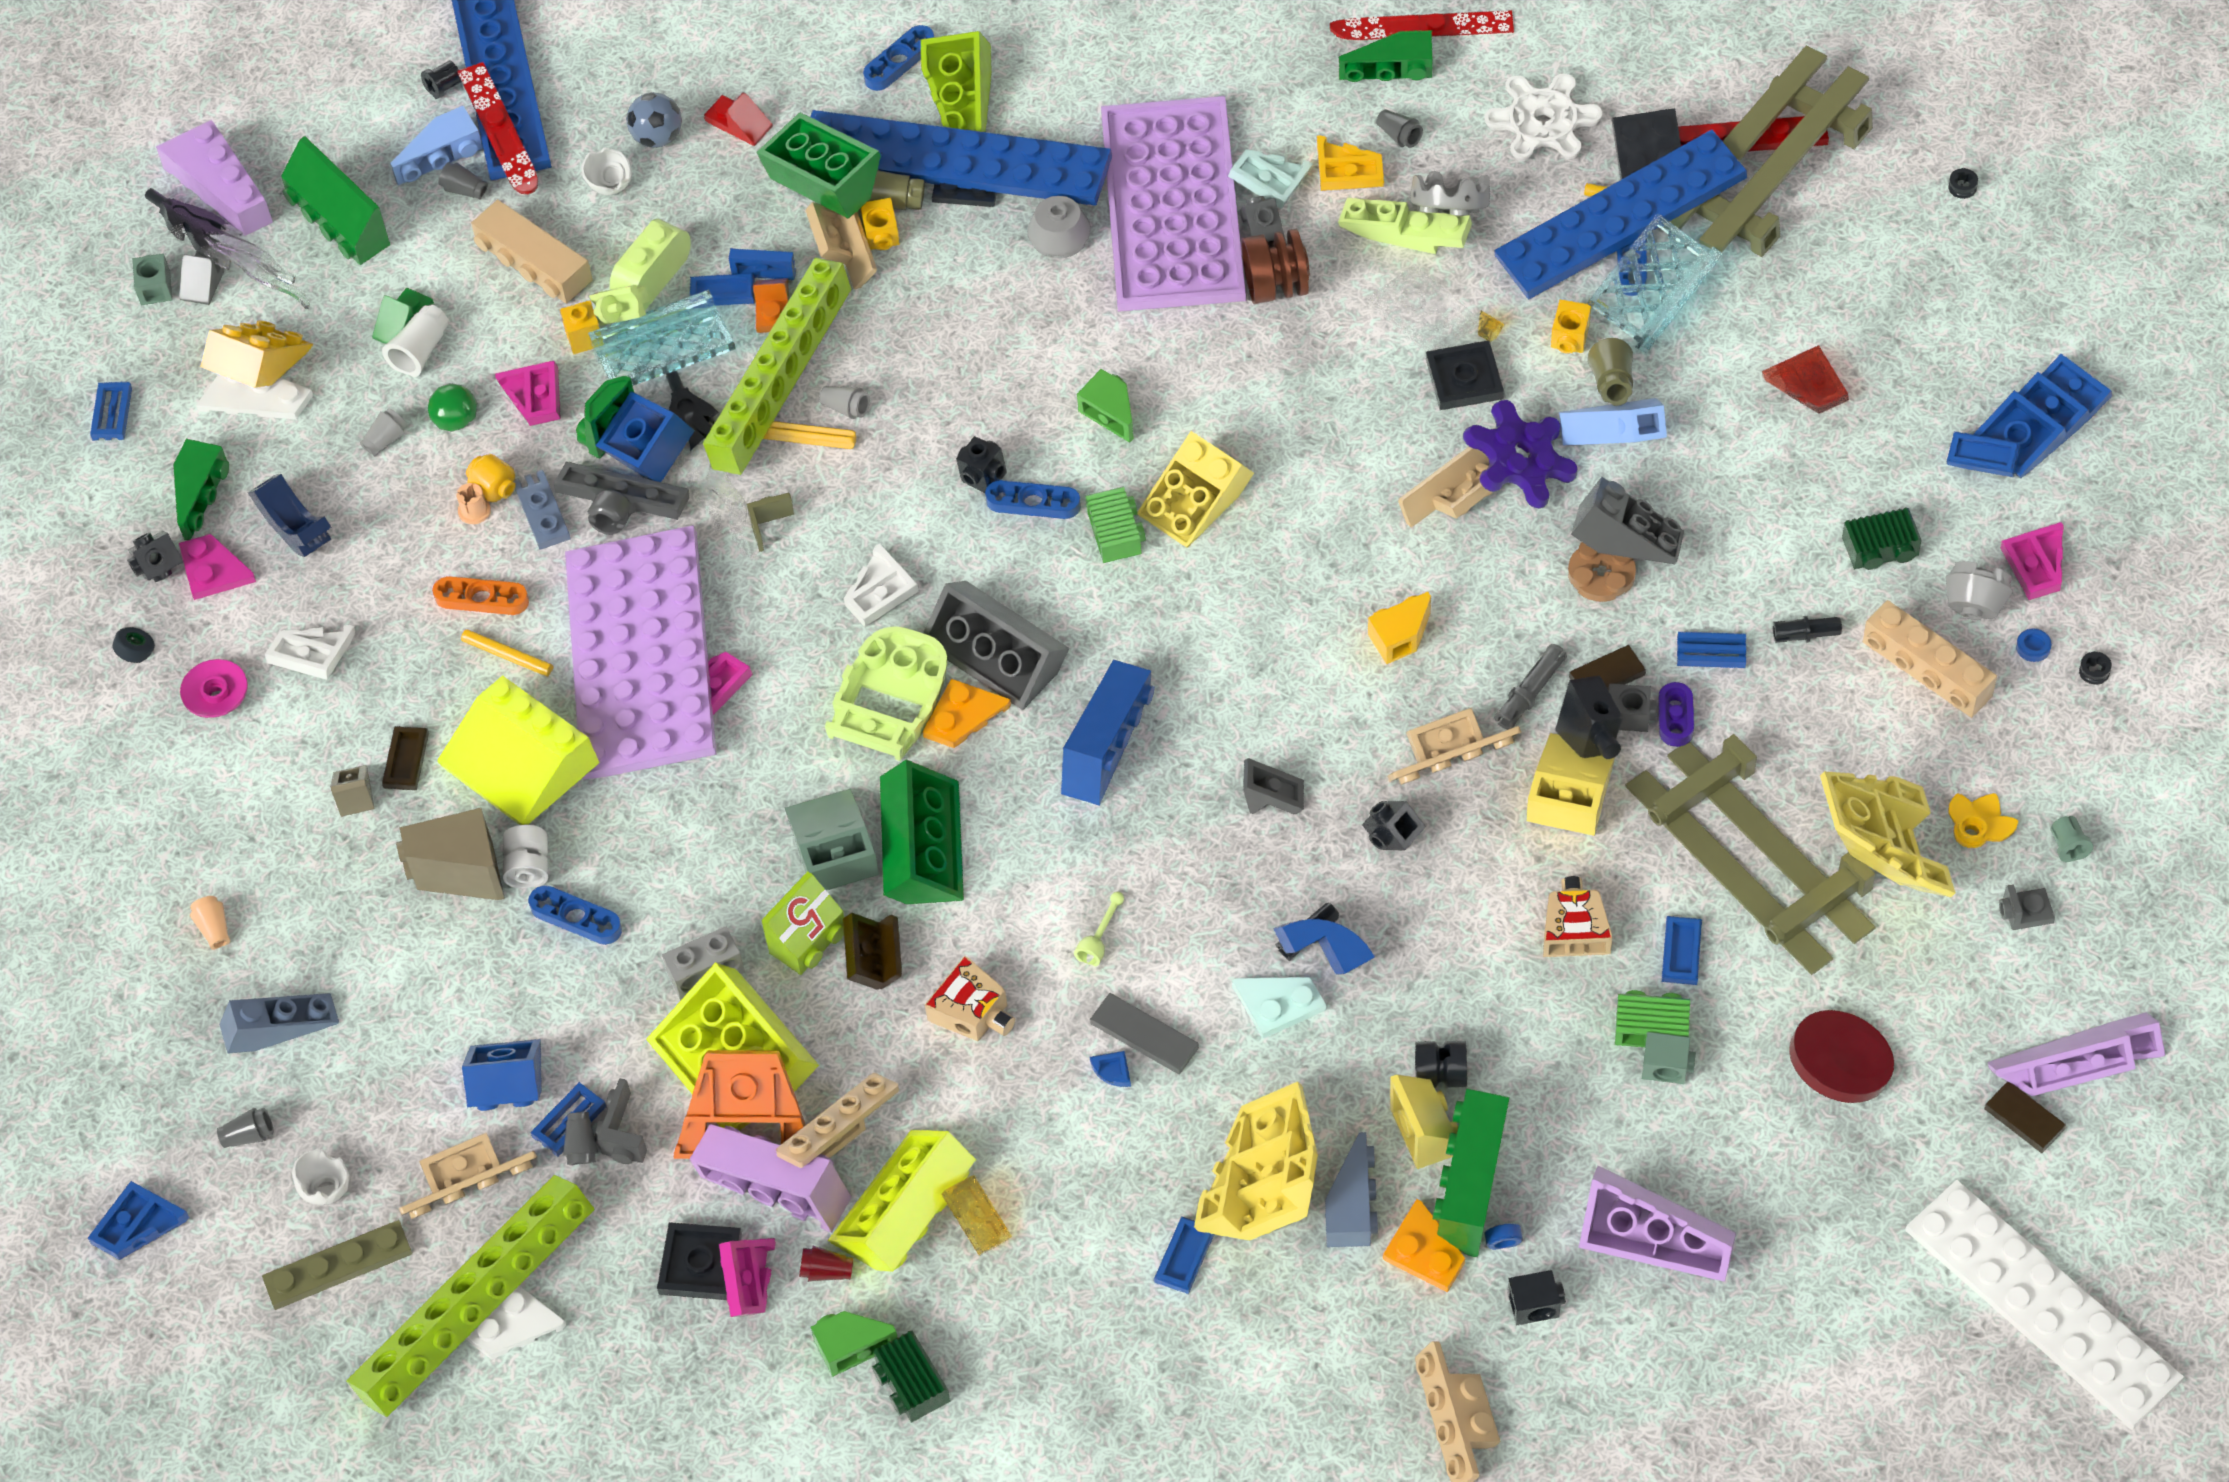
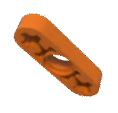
M446 576L437 580L432 589L436 603L445 609L517 615L525 611L529 605V598L525 587L515 582ZM449 588H453L454 592H450L449 597H444L443 593H447ZM465 589V599H462L461 595H464ZM479 591L490 593V596L485 601L476 602L472 600L474 594ZM515 594L518 595L519 598H516L513 603H508L507 599H511Z

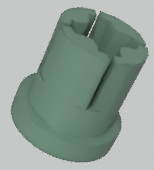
M2061 817L2052 824L2050 830L2058 845L2057 853L2061 861L2067 863L2084 859L2092 852L2093 844L2091 839L2084 835L2076 817Z

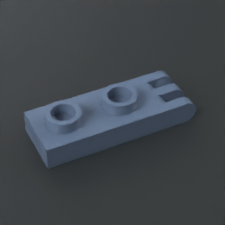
M537 471V478L539 480L537 483H534L531 474L524 476L527 486L523 488L518 478L515 479V491L539 550L570 540L569 531L544 471Z

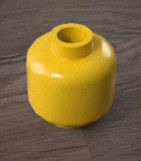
M493 454L477 456L471 461L466 470L467 483L479 485L485 500L491 503L497 502L502 498H508L515 490L514 468Z

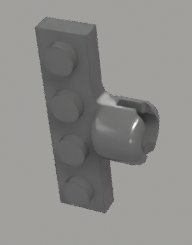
M567 461L554 482L556 493L593 501L587 511L590 514L588 521L595 530L605 535L619 533L634 512H645L678 520L689 500L688 488Z

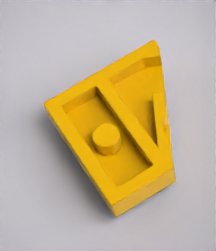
M1317 136L1321 191L1384 187L1382 154L1370 150H1360L1356 146L1344 143L1341 147L1328 143L1325 136Z

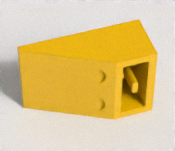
M258 320L256 324L240 323V326L223 325L221 329L209 330L200 367L254 388L270 386L305 356L313 346V343L302 340L303 335L297 332H281L276 330V325L267 321Z

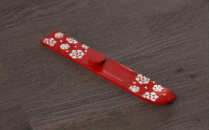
M1512 10L1363 17L1330 22V31L1337 37L1347 40L1383 39L1400 31L1432 30V37L1514 33Z
M484 62L457 71L509 183L520 194L528 195L534 193L538 188V178L535 169Z

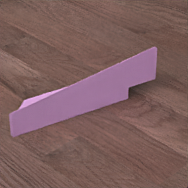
M2145 1012L1989 1061L1988 1067L1998 1077L2013 1083L2030 1096H2035L2136 1069L2134 1060L2165 1056L2159 1022Z

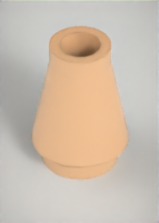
M205 896L193 902L190 906L192 911L190 917L208 941L210 948L215 950L229 944L230 938L228 936L223 903L218 901L216 896Z

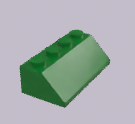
M801 112L756 152L771 180L847 219L871 198L881 157L878 150Z
M306 136L302 137L281 175L285 187L282 191L283 195L292 206L297 204L301 207L303 216L310 224L316 222L319 225L321 233L329 242L335 240L338 243V248L346 259L353 258L359 265H362L390 246L380 208Z
M906 759L880 776L883 895L907 905L964 900L959 781Z
M1466 1088L1464 1102L1456 1101L1452 1122L1459 1123L1457 1134L1450 1133L1446 1154L1453 1155L1451 1166L1443 1165L1439 1187L1446 1188L1444 1199L1436 1198L1432 1219L1439 1221L1437 1235L1466 1255L1478 1258L1510 1097Z

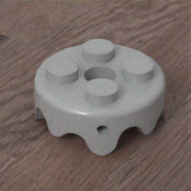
M1431 171L1427 175L1425 182L1421 175H1414L1410 201L1412 204L1420 206L1419 211L1425 213H1438L1439 210L1449 209L1450 215L1467 216L1469 213H1479V209L1487 208L1490 205V179L1488 175H1481L1477 185H1475L1472 180L1463 178L1458 181L1454 188L1448 189L1444 185L1442 174L1438 171Z

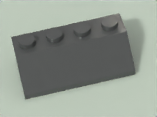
M968 581L945 584L923 631V634L935 638L942 644L949 662L1000 696L1010 699L1012 704L1022 710L1058 674L1070 649Z

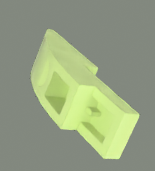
M1347 198L1338 221L1340 227L1364 238L1431 254H1436L1439 246L1464 248L1472 226L1470 215L1458 216L1446 213L1409 211L1407 202Z

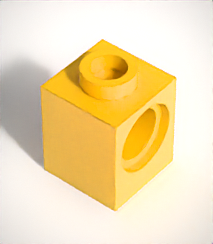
M891 198L866 202L861 207V214L870 250H887L892 246L900 245Z
M1559 299L1552 327L1551 348L1558 349L1563 353H1583L1590 326L1591 304Z
M591 300L560 309L564 329L573 355L604 346Z

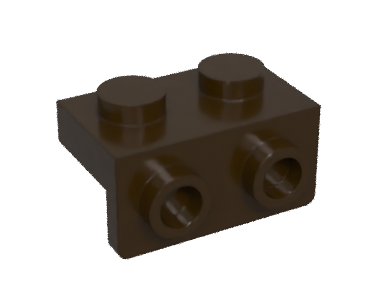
M850 913L844 917L847 980L879 990L902 976L898 917L891 914L880 922L855 913Z

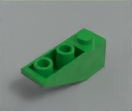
M1432 30L1400 31L1339 56V80L1358 82L1362 79L1390 81L1392 79L1410 78L1411 80L1418 81L1424 78H1432Z
M186 438L173 463L177 523L184 540H191L194 532L200 531L204 522L203 514L207 506L215 502L216 488L220 480H224L227 477L229 462L226 459L222 446Z

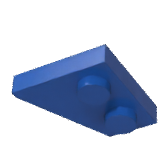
M130 1181L88 1236V1240L91 1245L121 1260L185 1223L189 1219V1215L182 1208Z

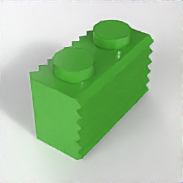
M1125 487L1085 495L1087 513L1103 563L1142 554L1141 542L1146 541L1142 522L1135 523L1134 516L1137 515L1136 503L1133 496L1127 497Z
M1638 990L1618 994L1615 1045L1645 1047L1647 1032L1688 1037L1690 999L1682 998L1681 995L1676 993H1666L1661 997L1647 996L1644 992Z

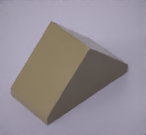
M367 765L333 772L330 787L341 817L375 809Z

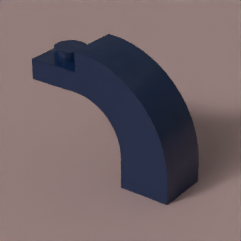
M282 474L273 475L247 492L267 522L298 555L306 557L331 540L327 530L332 527L325 516L315 517L296 497Z

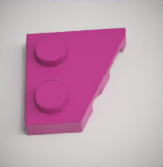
M554 360L495 374L498 383L529 426L561 419L559 370Z

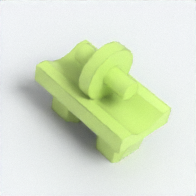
M636 284L589 295L590 300L596 306L594 314L598 317L600 326L640 318L646 315L644 307L651 303L646 287H636Z

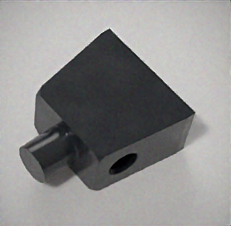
M1598 675L1569 680L1555 731L1582 758L1603 756L1605 759H1612L1616 757L1621 751V746L1616 739L1622 722V715L1602 678Z

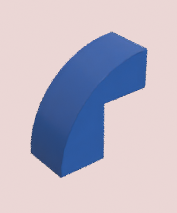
M1307 919L1288 922L1273 928L1285 953H1295L1318 940L1336 975L1346 974L1375 958L1370 948L1358 935L1335 922Z

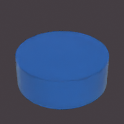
M2034 628L2027 629L2018 636L2016 650L2023 659L2030 662H2039L2046 659L2050 654L2052 642L2049 635L2044 631Z
M1502 1224L1489 1228L1484 1232L1486 1245L1492 1250L1515 1247L1523 1241L1521 1227L1518 1224Z

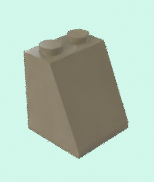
M482 808L399 827L402 841L396 842L400 862H403L407 880L414 879L417 890L491 900L505 899L493 841Z

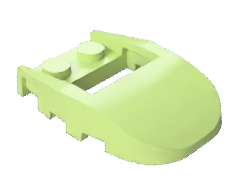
M887 627L874 632L859 648V656L851 666H846L842 674L843 681L840 690L836 692L832 703L835 713L832 722L826 721L825 729L830 739L838 737L893 755L895 760L901 761L922 735L936 707L946 678L947 654L942 644L929 635L904 627ZM865 687L921 705L922 708L917 718L910 723L854 705V702L861 688Z

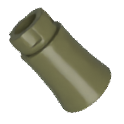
M877 170L871 198L868 201L891 198L893 209L907 210L909 208L921 210L925 182L921 179L911 178L908 175Z
M1605 338L1596 342L1589 350L1588 364L1595 376L1597 389L1604 402L1611 403L1613 406L1625 404L1632 395L1633 351L1629 344L1621 339Z

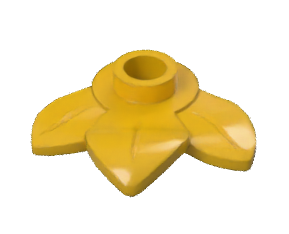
M1957 793L1949 803L1948 813L1955 823L1954 837L1964 847L1978 848L1987 841H2004L2015 832L2018 826L2017 819L2000 816V803L1996 793L1982 796L1973 802L1962 794ZM1971 829L1976 831L1977 835H1970L1965 831Z

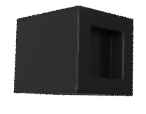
M1552 1270L1508 1278L1507 1293L1516 1326L1560 1317V1306L1566 1303L1562 1283H1555Z

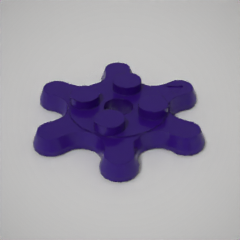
M1501 400L1496 402L1491 409L1492 416L1496 422L1495 429H1488L1481 425H1472L1466 428L1463 433L1464 442L1469 447L1482 451L1489 459V467L1480 474V483L1485 489L1492 492L1500 490L1506 483L1516 484L1523 490L1529 505L1538 509L1544 508L1548 504L1550 495L1545 483L1546 479L1554 478L1564 483H1570L1577 476L1578 469L1576 463L1571 459L1560 456L1555 452L1551 443L1560 434V423L1554 417L1543 418L1538 423H1526L1518 416L1516 408L1511 401ZM1517 445L1518 448L1523 449L1526 453H1530L1528 458L1517 453L1515 446Z

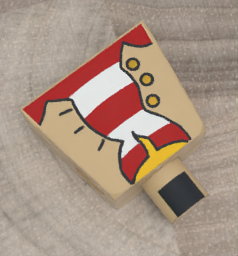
M1578 876L1563 878L1561 880L1562 891L1549 893L1543 957L1611 954L1612 933L1600 892L1597 890H1583L1582 879Z
M966 956L961 959L925 1004L928 1021L976 1041L981 1039L989 1027L999 1034L1006 1036L1015 1023V1018L1003 1011L1007 1006L1006 992L1003 987Z

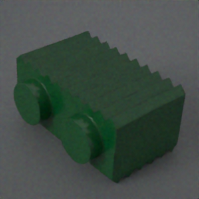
M1907 507L1903 510L1886 511L1884 514L1867 515L1864 518H1854L1851 521L1847 520L1844 522L1842 539L1854 570L1859 568L1873 570L1880 567L1883 563L1896 560L1899 563H1906L1914 559L1915 556H1919L1922 540L1910 509Z
M913 1330L902 1334L899 1338H895L893 1341H889L886 1345H882L873 1351L876 1364L872 1366V1370L881 1386L888 1383L893 1394L889 1398L899 1416L906 1413L912 1423L951 1402L948 1388Z

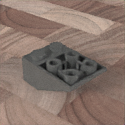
M1601 477L1579 505L1571 535L1598 553L1675 565L1678 561L1684 530L1681 529L1675 520L1668 517L1664 518L1655 512L1646 501L1642 499L1637 500L1626 493L1619 483L1608 481Z

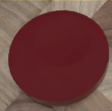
M1824 1010L1808 1015L1799 1023L1790 1041V1059L1801 1079L1819 1094L1836 1101L1860 1103L1877 1097L1887 1086L1894 1071L1893 1053L1884 1036L1864 1019L1847 1012Z

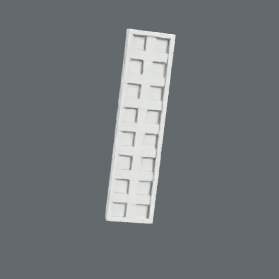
M1958 1180L1953 1182L1906 1226V1232L2132 1430L2182 1383L2184 1379L2182 1374Z

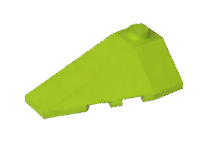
M980 31L921 39V70L931 90L930 94L937 106L943 127L986 132L992 75L991 44Z

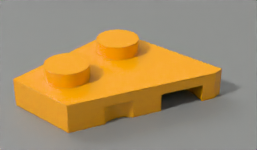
M951 679L923 730V737L955 748L964 742L971 733L978 732L988 724L987 721L999 712L1007 711L1011 706V700Z
M1416 1199L1383 1253V1260L1448 1292L1465 1264V1257L1458 1248L1437 1235L1439 1223L1432 1219L1433 1215L1423 1202Z

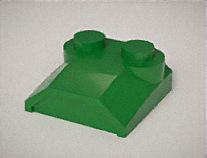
M625 375L606 380L585 402V417L578 423L576 428L577 441L586 446L589 454L598 459L605 452L595 445L631 391L634 392L630 377Z

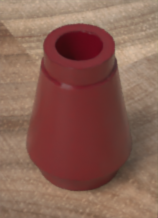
M814 1245L812 1249L803 1248L799 1277L808 1278V1282L851 1280L854 1258L846 1257L845 1255Z

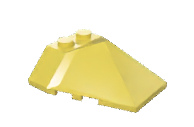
M1824 771L1820 775L1835 829L1851 856L1899 885L1947 897H1952L1956 893L1948 866L1922 857L1918 849L1913 829L1931 814L1922 786L1895 776H1889L1886 780H1877L1876 775H1867L1864 779L1856 778L1853 773Z
M1297 1081L1241 1106L1225 1141V1144L1230 1149L1223 1162L1218 1161L1214 1165L1212 1172L1216 1177L1210 1191L1203 1190L1199 1198L1194 1225L1197 1231L1250 1241L1307 1217L1318 1154L1303 1087Z

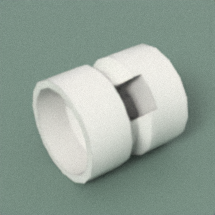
M517 825L504 832L503 880L507 885L518 889L540 887L547 882L548 859L546 856L548 854V835L545 830L534 825Z

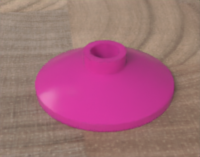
M212 659L196 665L185 675L180 686V696L184 706L191 713L205 718L220 717L230 713L242 703L247 693L248 682L245 673L237 664L224 659ZM221 691L219 694L211 696L213 692Z

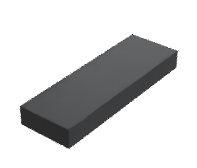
M1112 993L1108 994L1090 1018L1091 1025L1180 1075L1199 1049L1198 1042Z

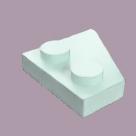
M1246 149L1231 168L1228 177L1257 195L1264 196L1265 200L1275 198L1277 207L1282 209L1311 170L1313 163L1303 160L1302 165L1285 162V156L1265 155L1259 151Z
M1310 977L1236 978L1232 980V987L1263 1039L1326 1011V1004Z

